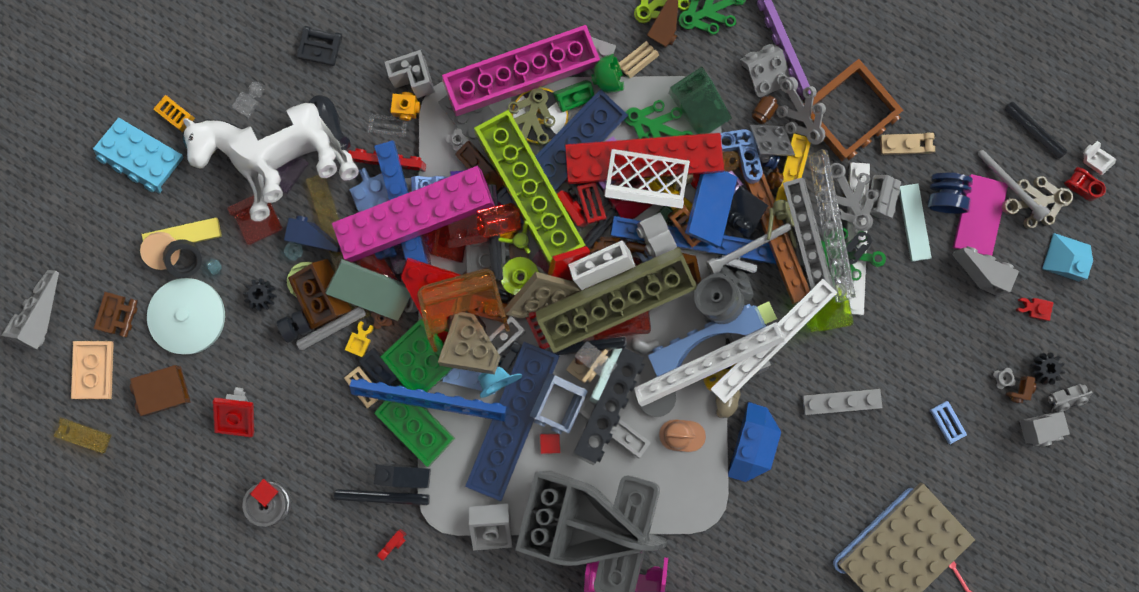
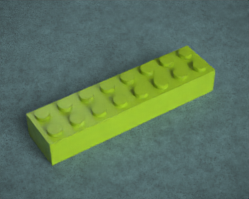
M509 109L475 127L476 137L524 222H528V229L549 266L553 256L585 247L586 245Z

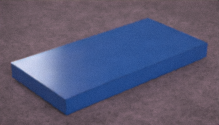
M726 171L722 173L700 174L685 234L716 248L721 247L738 177Z

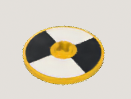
M541 88L548 95L546 106L550 115L555 118V125L551 128L544 125V119L538 118L544 133L549 136V142L567 124L568 110L561 112L554 98V91ZM532 90L522 93L515 102L528 98ZM537 94L535 99L541 100L542 96ZM513 105L512 110H517V106ZM531 105L520 109L517 114L511 115L513 118L529 112ZM549 118L546 120V123L552 124L553 120ZM524 123L518 125L520 131L522 130ZM531 126L526 141L539 144L537 142V135ZM541 136L539 140L541 142H545L546 137Z

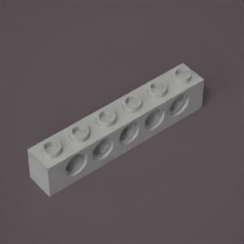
M798 178L785 182L783 185L795 224L794 227L811 290L822 279L834 289L805 179Z

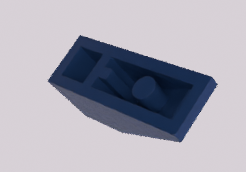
M296 215V219H288L285 241L342 252L339 243L315 223L307 222V217Z

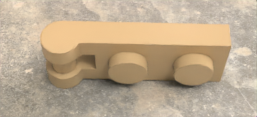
M934 133L881 135V155L935 153V146H933ZM920 141H925V147H920Z

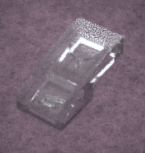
M588 341L585 342L574 356L604 380L617 367L614 361Z

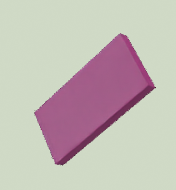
M971 174L969 177L973 178V185L969 187L972 188V192L965 194V196L971 199L970 209L968 213L960 214L953 248L960 250L969 246L977 249V253L981 255L987 254L992 256L1002 214V204L1005 201L1008 185L1005 182Z

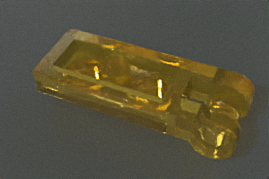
M60 417L58 422L60 425L58 430H55L54 437L100 453L106 452L111 434ZM67 427H70L69 434L65 433Z

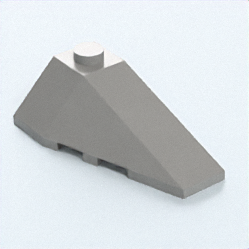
M54 270L46 271L34 287V296L28 300L25 299L22 303L24 309L19 316L17 314L13 315L1 336L33 349H38L43 344L44 336L48 329L59 272Z

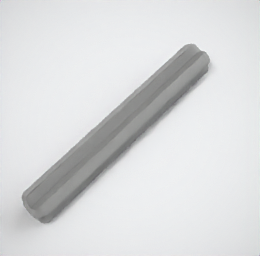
M358 307L297 340L296 344L300 350H304L359 320L366 313L362 307Z

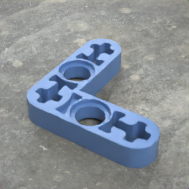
M743 129L721 133V140L728 138L731 141L729 146L722 144V152L737 150L745 180L751 184L757 183L761 179L763 171L752 132ZM742 136H744L745 139H748V141L745 142L744 140L740 139L742 138ZM747 152L752 153L754 159L751 161L746 160L744 154ZM752 165L753 172L757 173L756 177L750 174Z

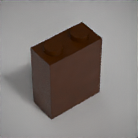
M170 366L130 379V390L135 395V408L137 413H140V416L152 415L191 403L181 366Z

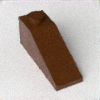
M678 0L666 1L647 34V37L664 47H667L668 44L672 46L677 37L674 33L677 26Z

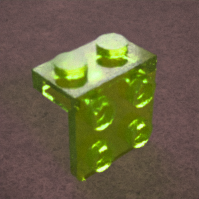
M846 288L834 289L837 294L806 323L811 332H821L853 325L854 321Z

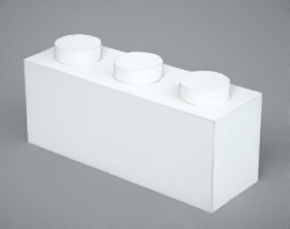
M623 241L568 264L573 281L581 290L635 267L631 252Z

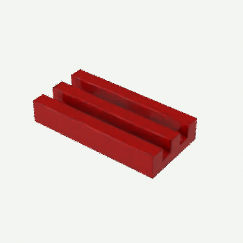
M596 182L578 186L577 190L587 223L591 224L605 220L606 215ZM590 187H593L601 216H597ZM583 189L586 190L594 218L591 219L582 192Z

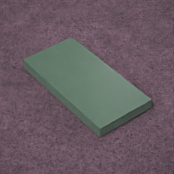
M341 259L326 289L327 295L396 321L399 320L411 297L404 283Z

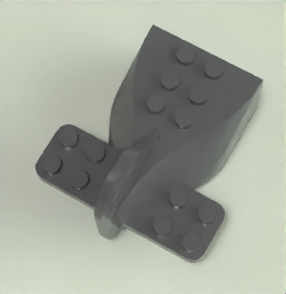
M554 471L535 472L515 551L555 564L568 566L599 561L594 582V590L596 592H635L645 551H656L665 548L668 542L661 536L649 534L660 488L655 482L629 475L624 476L620 480L613 505L601 491L588 483Z

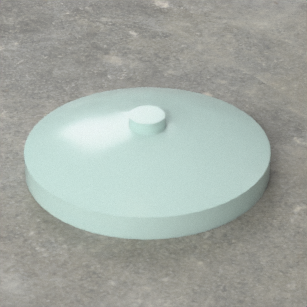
M192 278L176 279L163 285L152 297L147 310V324L153 339L162 348L176 354H196L207 349L218 339L225 323V309L219 294L210 285Z

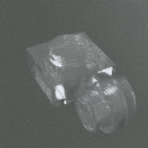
M252 82L248 88L250 93L247 95L241 91L232 108L250 118L259 104L253 98L256 96L260 97L265 90L260 82Z

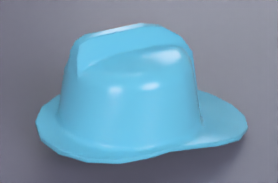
M497 367L495 375L480 374L478 380L483 390L480 393V397H487L519 380L522 374L509 375L501 367Z

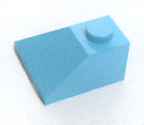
M1053 233L1042 269L1076 281L1086 280L1093 263L1091 245Z

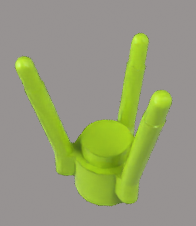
M524 222L523 232L517 233L513 239L498 238V241L514 244L520 249L524 248L526 253L529 254L528 222Z

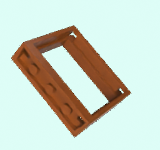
M860 59L856 60L818 91L814 97L813 105L819 103L854 73L858 72L892 113L847 150L822 122L821 127L825 130L824 142L841 161L846 158L848 160L853 158L857 154L855 150L860 146L864 149L872 142L870 139L872 136L876 135L878 137L887 130L885 126L889 122L893 125L901 118L899 114L903 111ZM812 111V112H811V119H812V121H813V123H814L815 114H814L813 111Z

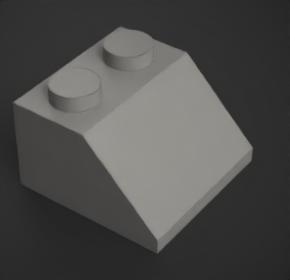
M508 504L469 507V528L473 551L512 547Z

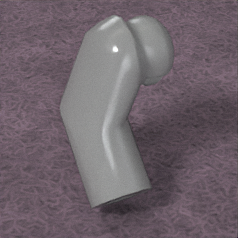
M634 337L631 340L632 348L642 354L652 352L653 349L660 346L657 339L649 343L642 341L640 337Z

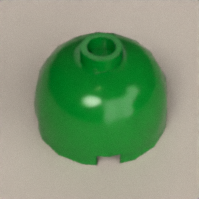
M614 54L600 58L594 66V74H591L593 84L598 85L605 93L611 94L624 91V81L620 82L623 75L617 58L614 57Z

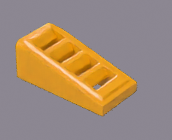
M166 95L154 108L157 113L181 132L186 128L183 119L186 118L191 121L195 119ZM168 101V106L162 112L160 109ZM172 106H174L173 110L167 116L166 113ZM179 110V113L172 120L171 117ZM182 114H184L185 116L180 120V122L176 123L177 120L182 116Z

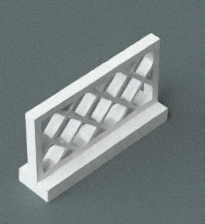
M612 149L604 196L683 208L690 161ZM615 154L624 155L628 162L618 168L614 163ZM638 157L643 158L647 163L639 171L632 164V161ZM657 160L663 161L666 165V168L658 174L651 166ZM677 163L684 164L683 173L676 177L670 168ZM630 164L636 173L626 179L620 170ZM614 165L617 170L612 173ZM650 167L655 176L645 182L640 173ZM669 170L674 179L665 185L659 176ZM619 172L625 181L618 186L611 185V177ZM637 175L644 183L638 189L633 188L629 183ZM658 178L664 187L658 191H652L648 184ZM675 181L681 186L679 195L671 194L667 188Z

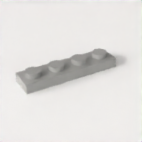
M880 389L802 396L804 415L882 408Z
M590 396L586 398L578 412L587 420H589L596 405L589 400ZM621 419L616 427L613 426L610 431L613 434L612 439L638 459L651 443ZM604 420L597 421V426L600 429H606L607 424Z

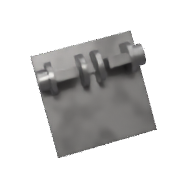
M750 125L760 161L763 163L768 162L771 155L795 156L784 126Z

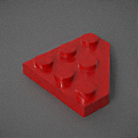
M407 257L401 278L427 324L444 329L461 286L463 275Z

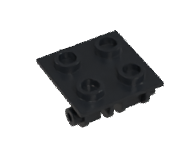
M739 185L732 199L727 223L750 238L769 205Z

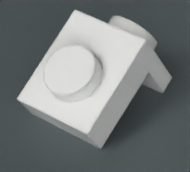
M1097 141L1085 149L1083 162L1100 175H1103L1115 164L1116 159L1100 149L1101 143Z

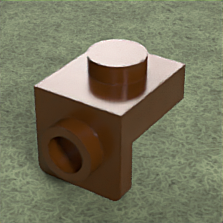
M1030 376L1021 377L1018 393L1006 392V397H1010L1012 402L1023 404V401H1031V396L1036 390L1035 378Z

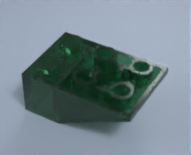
M703 67L695 70L669 89V95L682 110V114L696 134H709L732 119L714 83Z

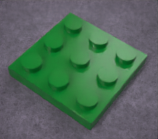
M420 319L381 356L382 360L405 388L410 390L421 389L428 393L454 369L439 365L438 360L444 343L424 319Z

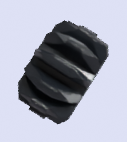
M262 278L258 280V283L256 280H252V286L246 285L249 291L243 292V295L248 296L244 302L250 303L249 308L251 309L256 307L257 311H261L263 307L265 310H268L267 303L274 305V301L271 298H277L276 294H272L276 288L274 286L270 287V281L264 283ZM257 293H263V296L257 297Z
M1050 352L1047 355L1040 353L1039 357L1033 358L1035 363L1030 364V367L1035 368V371H1031L1030 374H1036L1035 381L1041 380L1042 385H1047V383L1053 385L1055 380L1060 381L1062 379L1059 374L1065 373L1064 370H1061V367L1065 364L1059 363V356L1054 357V354Z

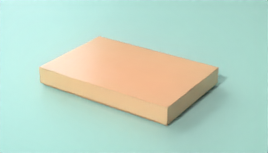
M73 341L71 399H112L113 341Z

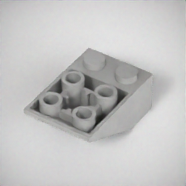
M969 246L953 252L954 258L980 289L996 296L1011 292L1019 273L1018 270L1013 269V265L1006 262H997L995 257L987 254L981 255L977 253V249Z

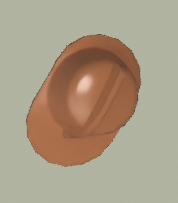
M669 420L661 427L659 437L662 445L667 449L693 452L704 445L706 433L704 428L697 422Z

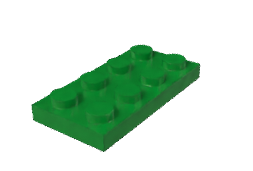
M385 400L374 413L426 467H430L455 439L425 407Z

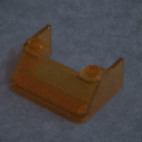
M481 269L424 285L418 291V299L427 338L434 352L438 351L434 334L441 333L446 329V317L479 307H484L485 313L490 317L501 316L506 332L510 331L496 278L490 269Z

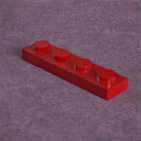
M358 148L355 151H348L352 155L353 162L380 165L376 151L373 154L366 153V150ZM398 154L402 169L426 171L427 164L421 160L422 158L410 156V159Z

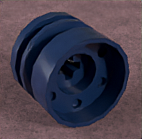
M958 173L933 174L931 176L933 183L930 185V189L938 193L929 195L928 209L949 214L968 213L971 199L962 194L972 192V188L969 186L973 185V178Z

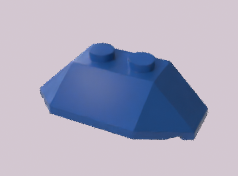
M748 402L729 466L728 477L747 482L771 470L781 430L766 407Z

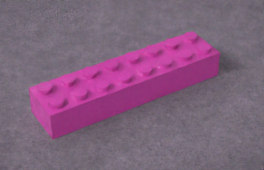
M584 25L442 75V82L457 117L592 69L600 58L588 28Z
M476 166L333 222L332 225L344 260L354 262L492 208L495 205L483 172Z

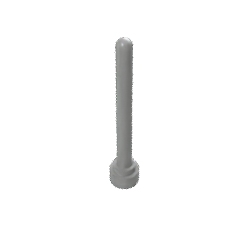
M984 150L978 152V156L1033 210V217L1038 222L1051 212L1046 206L1038 205Z
M786 223L773 230L770 240H767V234L720 259L712 258L706 261L709 271L712 275L719 273L723 265L790 231L791 225Z

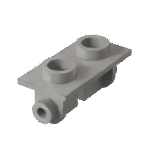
M1078 384L1067 388L1068 396L1064 390L1051 393L1047 398L1050 404H1054L1052 412L1058 410L1066 411L1070 406L1086 404L1092 395V391L1088 392L1086 385Z

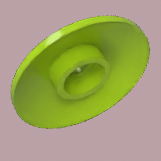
M516 257L509 260L503 267V280H501L504 289L510 294L516 295L535 272H539L538 268L531 260L524 257ZM523 274L524 279L519 281L518 276Z

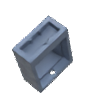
M548 373L530 413V417L535 418L534 423L543 427L546 424L551 425V430L562 434L564 431L569 434L588 390ZM554 384L574 393L561 425L540 416Z

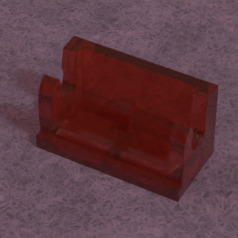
M513 203L476 211L478 230H482L484 238L521 230L520 210Z

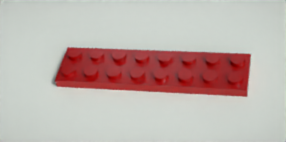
M721 133L565 145L568 184L607 181L612 149L689 160L687 175L724 172ZM615 154L614 163L618 168L628 162L624 155ZM638 157L632 161L637 171L647 165L643 158ZM659 160L651 165L657 174L666 168L663 161ZM677 163L670 168L675 176L683 173L684 164ZM630 164L620 170L626 179L636 173ZM614 165L612 173L617 170ZM650 167L640 173L642 178H653L655 176ZM667 170L659 177H669L673 175L669 170ZM617 172L615 175L611 177V181L624 179L622 178L620 173ZM637 175L633 179H640V177Z

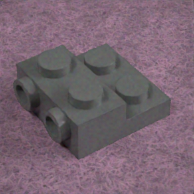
M489 241L466 242L467 281H493ZM501 242L502 266L504 267L506 257H510L509 245Z

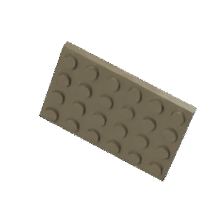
M920 482L837 564L863 592H923L975 539L934 494Z

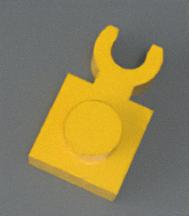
M362 321L358 324V334L352 332L345 348L346 351L360 357H364L371 342L366 337L373 331V326L371 325L368 330L364 331L362 328L364 322Z

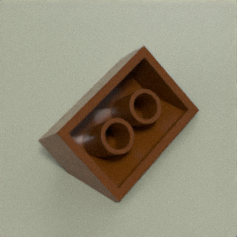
M328 259L311 263L288 277L312 330L352 311L348 302L326 294V289L334 275Z

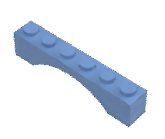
M750 304L745 305L742 313L736 320L728 324L709 322L704 325L705 329L700 331L695 329L688 332V337L684 339L679 337L670 341V345L665 348L659 346L653 349V353L648 355L657 377L680 367L689 352L708 338L728 333L747 336L766 327L758 307L751 306Z

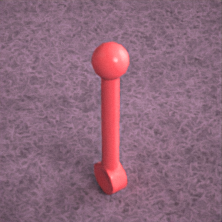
M953 561L948 567L954 571L964 590L972 592L968 589L956 569V563Z

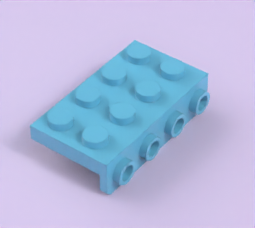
M120 118L114 122L93 148L96 159L103 164L108 163L116 172L120 174L122 172L125 173L133 182H140L150 192L155 191L159 194L162 191L161 186L183 159L182 154Z

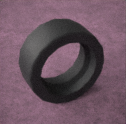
M178 239L166 246L163 252V262L170 274L178 278H187L199 271L202 265V256L198 247L193 242L186 239ZM179 249H189L194 255V261L186 268H176L171 263L172 254Z

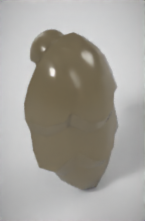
M740 389L725 404L716 396V414L719 418H728L736 412L741 396Z

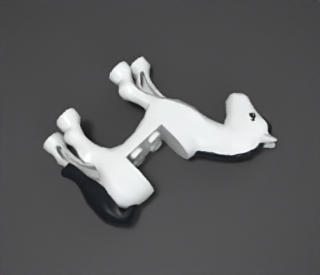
M316 95L308 103L289 108L286 112L292 122V126L266 136L259 141L251 126L245 129L239 128L237 125L219 119H206L203 122L194 123L185 118L183 122L186 128L182 133V140L187 148V159L191 166L201 169L208 164L211 155L216 149L226 154L252 187L254 203L249 211L251 219L262 221L270 215L267 204L276 202L283 196L282 189L279 187L281 178L276 169L299 156L317 151L319 162L316 168L321 178H328L335 174L337 171V166L333 161L335 158L340 163L339 174L343 180H351L358 175L359 170L353 163L352 155L347 152V149L351 146L350 139L342 133L340 117L333 102L328 97Z

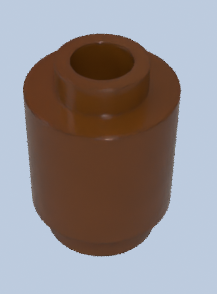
M770 95L767 97L763 96L753 110L752 118L762 125L769 122L779 107L777 100Z

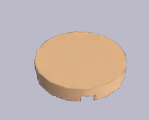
M165 232L151 233L141 244L140 253L143 261L153 269L165 270L163 252L166 246L176 241V239ZM181 249L176 250L172 254V265H175L179 259Z

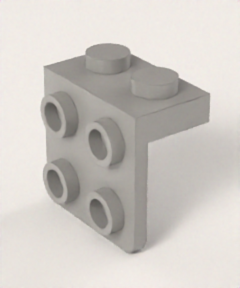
M766 45L762 50L747 53L744 58L740 59L742 66L749 71L755 93L758 97H763L781 89L782 80L790 77L783 50L776 45Z

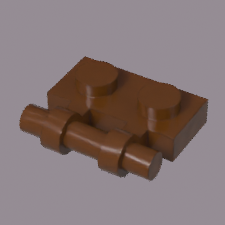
M104 292L94 329L115 334L116 328L119 327L121 328L119 335L127 337L129 330L133 326L131 325L133 316L137 313L138 308L136 306L138 300L130 299L127 306L124 305L126 297ZM121 311H126L124 321L120 322Z

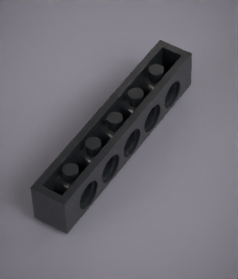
M622 348L603 392L576 445L573 456L591 465L596 464V462L600 463L605 453L602 451L604 444H609L613 435L610 431L613 426L616 427L621 418L618 415L620 409H625L629 401L626 396L629 391L632 392L637 383L634 379L637 374H641L645 366L642 363L644 357L626 348ZM622 368H628L631 375L629 377L624 376L621 371ZM614 385L621 386L623 389V393H615L613 389ZM607 402L614 404L615 410L613 412L606 409L605 404ZM604 420L607 424L606 429H600L597 426V421ZM591 437L598 440V447L590 446L589 439Z

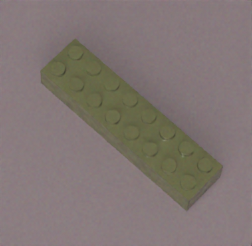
M677 247L536 311V318L553 353L696 290L697 285L680 248Z

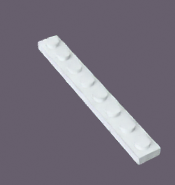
M849 164V186L853 193L858 183L857 176L860 173L869 175L870 164ZM865 175L861 177V182L866 181ZM869 183L865 185L859 203L862 210L867 200L866 192L869 190ZM848 207L847 213L855 215L852 208ZM865 218L861 220V225L866 224ZM847 221L848 237L846 243L852 240L859 232L854 227L853 222ZM864 235V237L859 236L858 239H859V240H864V239H865V235ZM867 241L864 242V243L858 244L856 247H857V248H860V246H861L862 244L867 245ZM858 260L853 264L862 273L858 281H853L845 268L843 314L864 315L866 261ZM854 271L852 277L858 278L859 273Z
M822 279L777 323L784 342L738 362L711 388V391L725 404L837 292Z
M775 322L635 387L634 390L639 405L641 407L784 342L778 324Z

